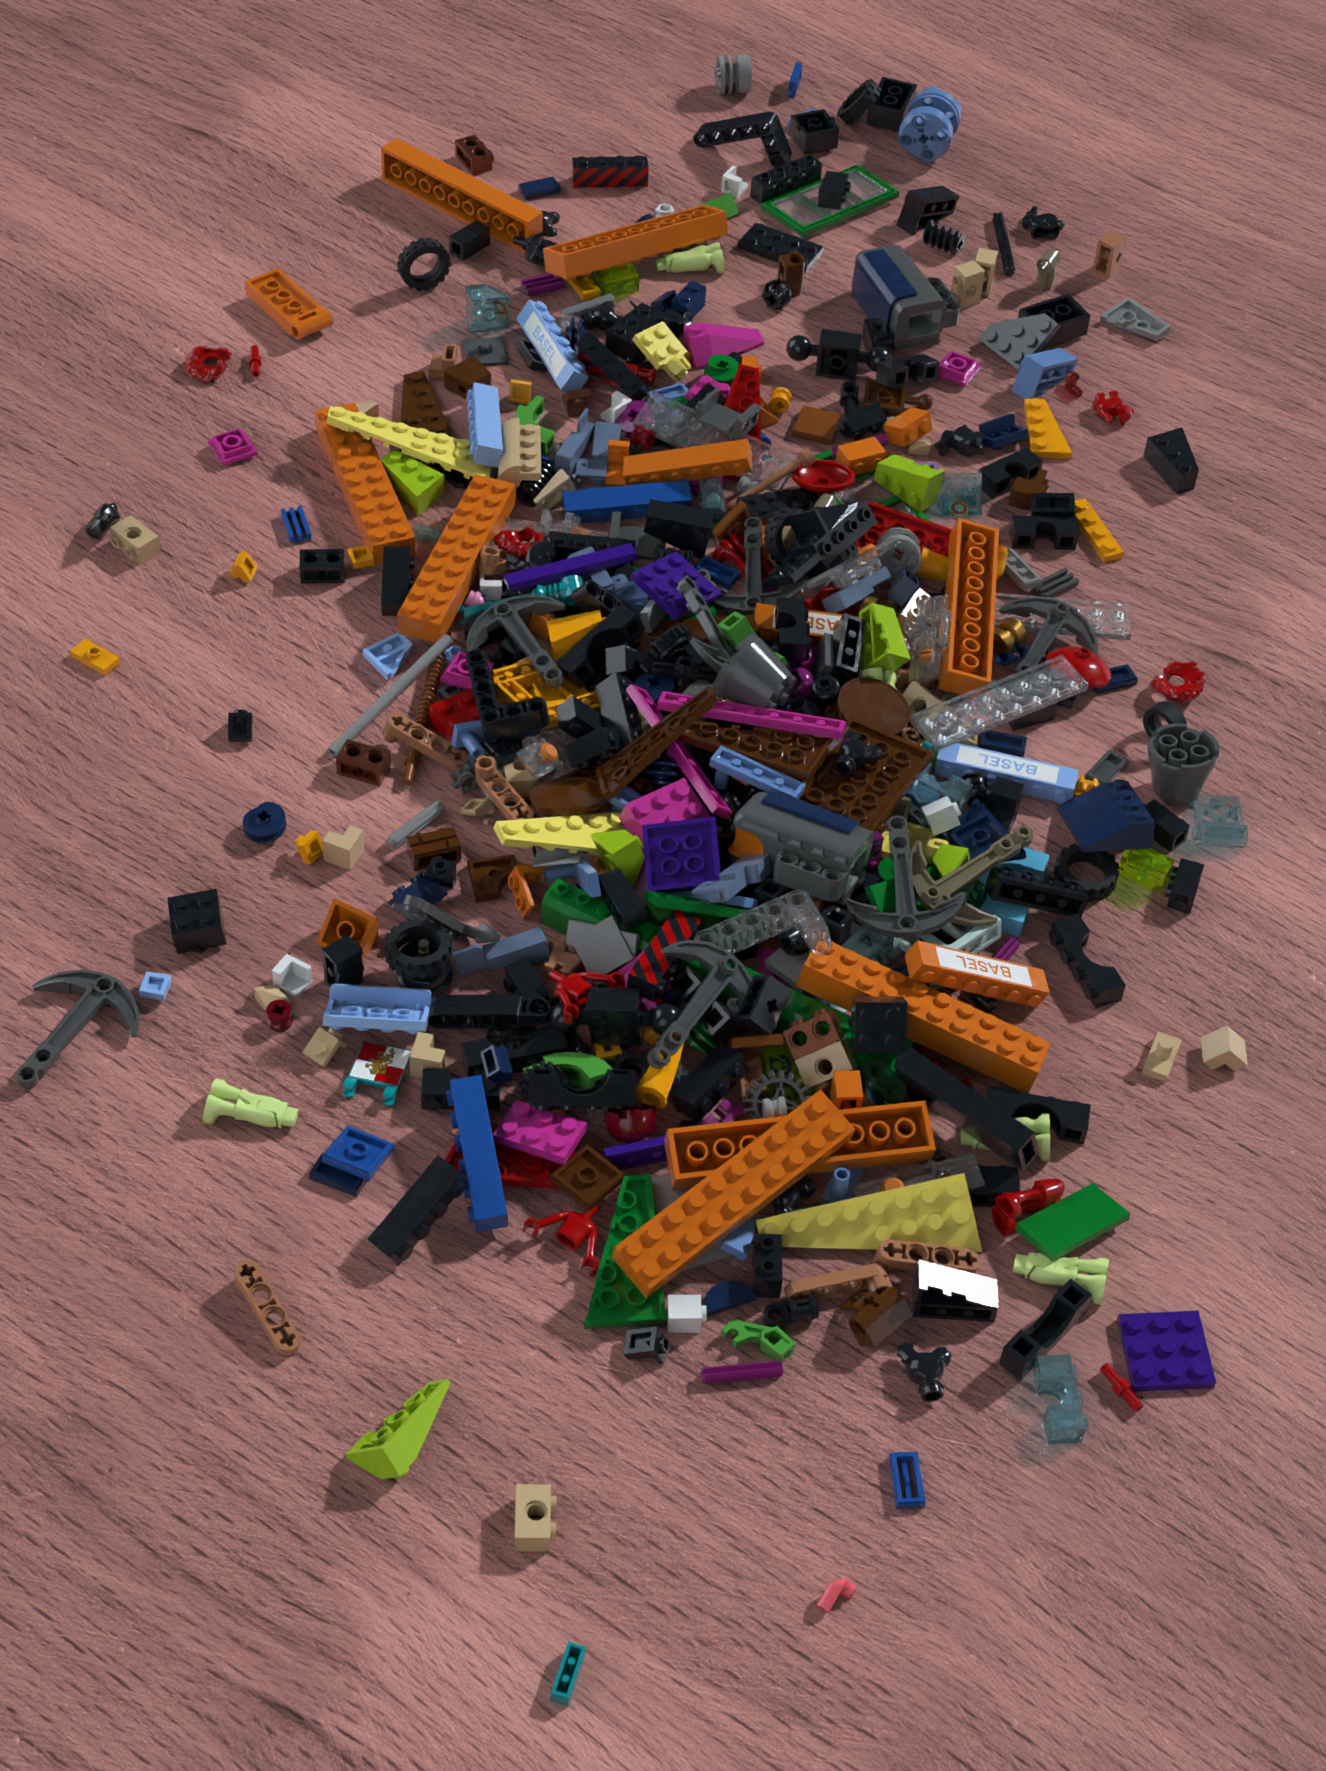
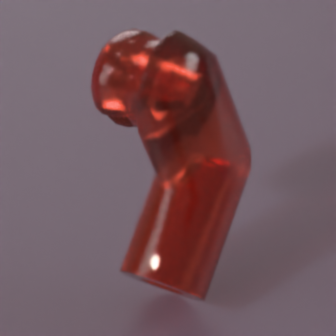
M1071 371L1069 376L1065 378L1064 387L1074 397L1079 398L1083 394V390L1077 386V380H1079L1080 376L1078 373Z

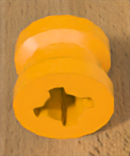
M784 387L775 388L769 401L770 409L776 413L786 412L789 409L791 392Z

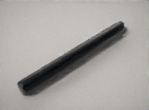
M995 212L992 219L1004 273L1006 275H1014L1015 265L1004 216L1001 212Z

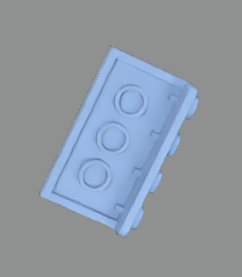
M332 984L329 1002L323 1014V1026H329V1028L335 1030L344 1029L345 1027H354L358 1031L380 1029L386 1033L395 1032L396 1030H404L409 1034L426 1032L431 1005V991L418 988Z

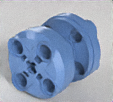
M934 86L927 87L919 92L912 99L908 108V114L900 125L899 145L910 155L922 159L926 163H931L935 159L940 158L948 151L953 134L961 121V104L949 93L939 90Z

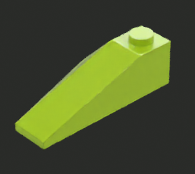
M443 1379L427 1383L404 1402L405 1409L384 1418L382 1421L385 1425L374 1434L368 1431L345 1454L347 1459L379 1479H399L407 1474L409 1471L408 1467L416 1460L451 1384L450 1381Z

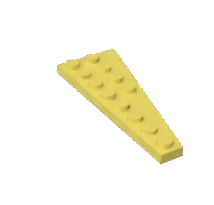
M330 406L326 424L353 433L357 431L367 440L375 438L383 441V446L389 448L390 445L402 449L401 453L423 462L432 464L436 462L446 471L457 470L464 473L463 477L470 479L471 476L474 477L475 474L490 477V466L473 463V455L470 454L471 444L466 439L449 437L444 433L437 434L429 432L424 428L410 427L405 423H395L387 421L382 417L375 418L367 416L362 412H352L343 407Z
M621 812L496 821L493 828L503 846L519 848L541 846L547 851L562 848L568 849L569 853L575 854L577 850L589 851L590 855L593 856L600 855L590 835L598 832L626 830L619 819Z
M965 1173L755 1220L758 1234H782V1247L877 1250L882 1241L892 1239L967 1248L975 1252L982 1251Z

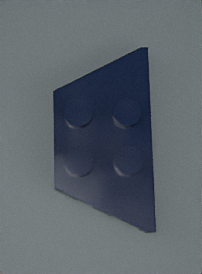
M977 798L972 801V808L968 813H963L960 816L959 821L961 825L948 831L949 839L955 846L969 849L971 860L988 850L990 845L1009 834ZM1021 848L1018 854L1006 862L1027 858L1026 851Z

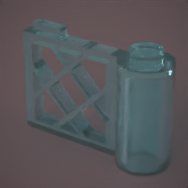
M1199 794L1197 799L1188 802L1189 809H1193L1196 824L1192 828V840H1196L1197 845L1245 848L1248 830L1247 825L1243 822L1239 796ZM1199 802H1206V803H1208L1210 806H1208V807L1206 808L1205 806H1203V805L1200 804ZM1222 804H1233L1234 807L1228 809ZM1217 809L1223 814L1219 816L1213 810ZM1206 815L1207 817L1211 818L1212 821L1201 820V818ZM1230 817L1236 822H1228L1225 819Z

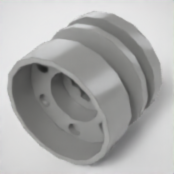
M736 54L734 63H732L730 55L725 56V61L723 55H717L714 80L719 95L724 94L725 89L727 94H731L733 86L737 94L750 93L752 71L748 54Z
M898 527L885 531L878 538L875 547V554L877 556L875 559L876 568L878 570L884 566L887 567L891 575L887 580L893 581V578L899 575V571H902V568H906L913 575L916 574L921 563L920 542L914 533L908 529ZM898 549L901 551V554L894 552V550Z

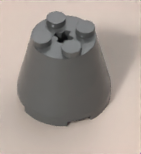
M750 634L736 646L738 651L731 656L728 663L724 662L716 677L713 688L717 690L716 693L721 697L739 704L776 709L777 705L782 707L789 698V695L786 694L787 691L794 686L797 678L791 674L761 638L755 634Z
M1168 724L1157 728L1155 734L1148 741L1147 747L1155 794L1163 799L1164 804L1173 806L1176 803L1195 802L1218 761L1220 748L1215 737L1206 730L1200 732L1187 728V724Z

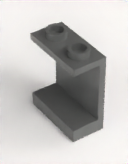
M716 387L711 393H707L702 401H698L696 404L695 421L736 440H740L757 424L761 406L753 403L743 414L717 403L720 388Z
M612 512L610 538L636 540L635 551L637 559L654 560V549H666V542L645 533L644 527L620 525L621 512Z

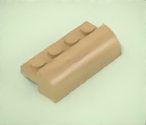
M520 418L506 421L501 426L503 452L498 463V480L514 483L516 487H519L520 480L541 481L540 426L533 424L520 425Z

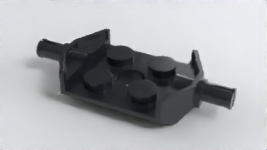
M539 232L528 239L515 235L513 244L523 247L525 259L528 262L545 267L543 248L557 245V243L542 239L543 232Z

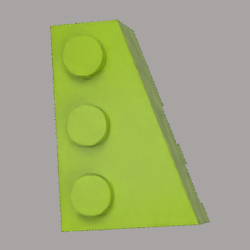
M893 454L877 463L873 480L918 512H922L936 504L946 470L930 468L928 464L920 465L915 463L914 460Z

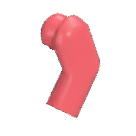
M847 1578L832 1581L825 1588L816 1606L829 1613L837 1597L843 1595L847 1599H851L857 1587L854 1583H850V1579Z

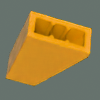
M600 610L547 621L555 662L604 619L601 618Z

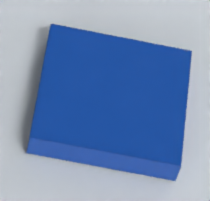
M347 1125L322 1155V1163L370 1181L393 1152L394 1144Z

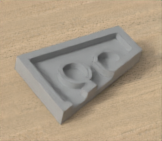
M1129 296L1100 316V322L1154 341L1165 336L1171 329V325Z

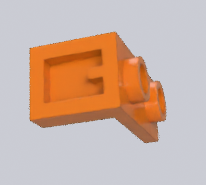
M609 440L606 487L626 485L623 477L624 456H629L630 441Z
M533 864L516 865L508 877V886L512 889L516 908L519 910L522 918H527L535 907L528 886L538 883L545 872L543 866L532 867Z

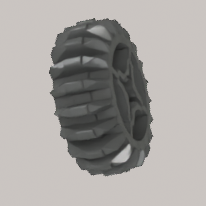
M769 1070L768 1079L761 1073L758 1075L761 1084L756 1080H752L750 1084L755 1090L748 1088L745 1090V1093L750 1095L751 1099L745 1098L742 1100V1103L750 1104V1108L744 1109L743 1114H752L753 1117L747 1120L762 1118L757 1108H762V1099H758V1096L767 1085L776 1084L770 1100H776L777 1097L784 1096L787 1111H793L811 1097H804L803 1095L809 1088L808 1086L801 1089L798 1087L802 1083L801 1078L792 1082L794 1077L792 1072L787 1075L786 1079L784 1078V1070H779L777 1077H775L773 1070ZM784 1086L792 1090L798 1103L786 1099Z

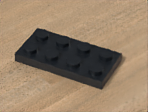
M756 222L738 241V249L779 263V255L792 253V249H796L806 259L805 273L823 253V246Z
M803 488L795 490L785 489L780 492H765L764 494H748L737 497L736 505L743 501L747 505L750 516L760 518L762 525L768 524L767 520L769 517H772V513L779 511L778 509L798 508L804 511L812 510L819 497Z

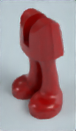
M735 533L730 536L728 541L725 539L716 547L712 554V559L720 563L729 559L740 569L742 577L745 579L746 560L738 554L740 553L746 558L744 537L739 533ZM761 556L762 580H764L772 567L766 558Z
M1057 1178L1038 1180L1034 1182V1186L1030 1190L1014 1193L1006 1192L996 1196L995 1202L997 1205L992 1207V1218L999 1233L1003 1236L1013 1234L1016 1229L1015 1218H1018L1022 1213L1030 1211L1039 1212L1060 1201L1065 1190L1063 1181Z

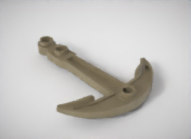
M1028 826L1017 827L1014 830V834L1005 835L990 845L988 850L937 881H934L926 871L927 862L922 851V841L917 840L910 852L909 859L916 899L926 910L935 909L936 903L952 898L997 864H1003L1018 854L1021 848L1028 847L1032 842L1033 832ZM966 903L950 923L964 926H984L997 923L998 918Z

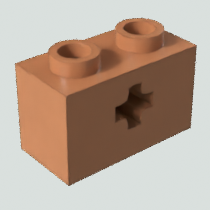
M1110 230L1098 240L1092 269L1093 273L1110 279L1120 270L1127 237Z

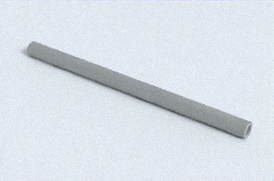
M444 634L327 749L328 753L336 757L347 739L354 740L452 643V639Z

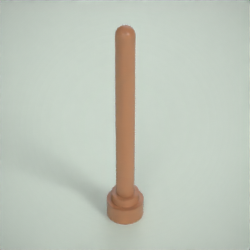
M805 448L799 452L795 461L738 497L748 494L757 495L799 467H809L816 462L813 453L809 448ZM737 498L727 504L729 510L736 506Z

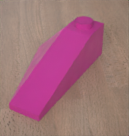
M694 323L684 326L682 344L691 354L690 361L694 369L705 368L711 356L729 355L733 352L746 353L764 345V340L757 329Z

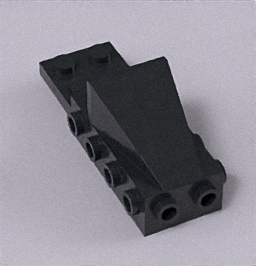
M863 500L816 508L787 515L786 519L797 538L790 542L791 546L785 550L788 557L781 561L782 564L779 567L771 569L768 572V576L762 580L765 588L795 583L808 571L827 567L878 523L867 501Z

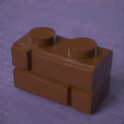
M454 827L438 828L432 832L415 833L407 837V851L414 871L428 868L433 857L451 862L461 861V845Z

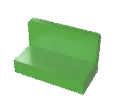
M731 192L701 204L726 211L727 218L739 213Z

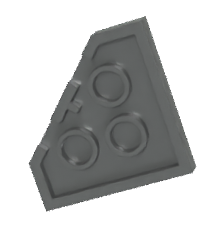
M1043 313L991 323L978 339L1019 372L1021 361L1025 355L1040 352L1061 326Z

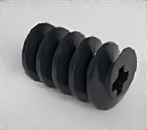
M932 219L929 220L924 229L923 242L930 244L932 247H937L946 253L950 252L953 256L957 255L965 244L966 234L963 233L959 237L960 231L957 230L953 235V228H949L946 232V225H943L940 229L939 222L933 226L934 221Z
M541 462V481L522 480L516 489L518 500L527 507H536L533 500L555 475L554 469L546 462Z

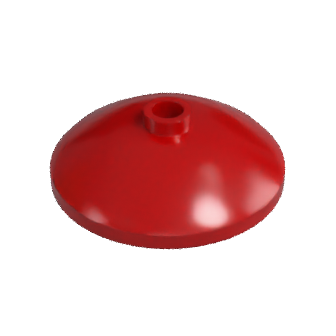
M816 460L809 467H799L791 475L793 481L799 487L818 495H831L844 491L855 481V473L850 467L831 460Z
M1061 647L1050 651L1046 657L1048 669L1060 679L1073 685L1085 688H1101L1108 685L1111 680L1112 674L1108 665L1087 648Z

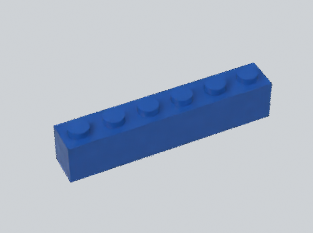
M688 480L562 491L561 506L565 525L611 521L612 512H621L620 520L641 519L646 517L650 499L692 507L693 499Z
M476 1075L450 1080L451 1090H446L448 1106H453L455 1112L450 1113L452 1129L457 1128L459 1136H454L456 1151H462L463 1159L458 1160L460 1173L466 1175L468 1180L464 1196L465 1199L470 1198L471 1206L467 1207L469 1223H475L476 1232L508 1227V1214L482 1076Z

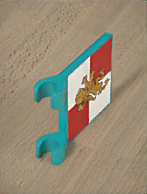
M363 1040L351 1071L343 1083V1089H345L343 1096L353 1098L358 1083L385 1089L383 1092V1105L392 1107L410 1062L411 1050Z

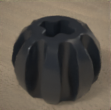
M773 280L764 287L762 297L767 307L780 310L788 305L792 293L786 282Z
M973 771L964 774L960 778L957 786L958 793L966 805L972 806V801L976 798L982 804L989 799L985 798L988 785L990 784L987 777L983 773Z
M788 920L780 926L777 932L778 946L787 955L800 956L805 954L814 943L813 929L804 920Z

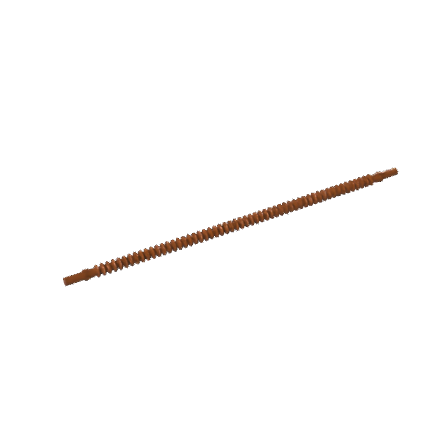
M454 620L446 633L449 637L451 636ZM446 649L429 665L415 722L426 729L430 719L429 705L434 704ZM413 733V734H412V736H413L415 739H417V740H421V739H422V737H421L419 734H417V733ZM408 746V757L404 762L405 771L402 779L404 785L411 784L414 770L418 768L419 762L417 760L421 756V752L411 746Z

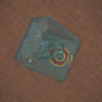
M487 284L466 286V320L470 333L509 329V294Z
M945 473L937 498L939 516L982 515V473Z

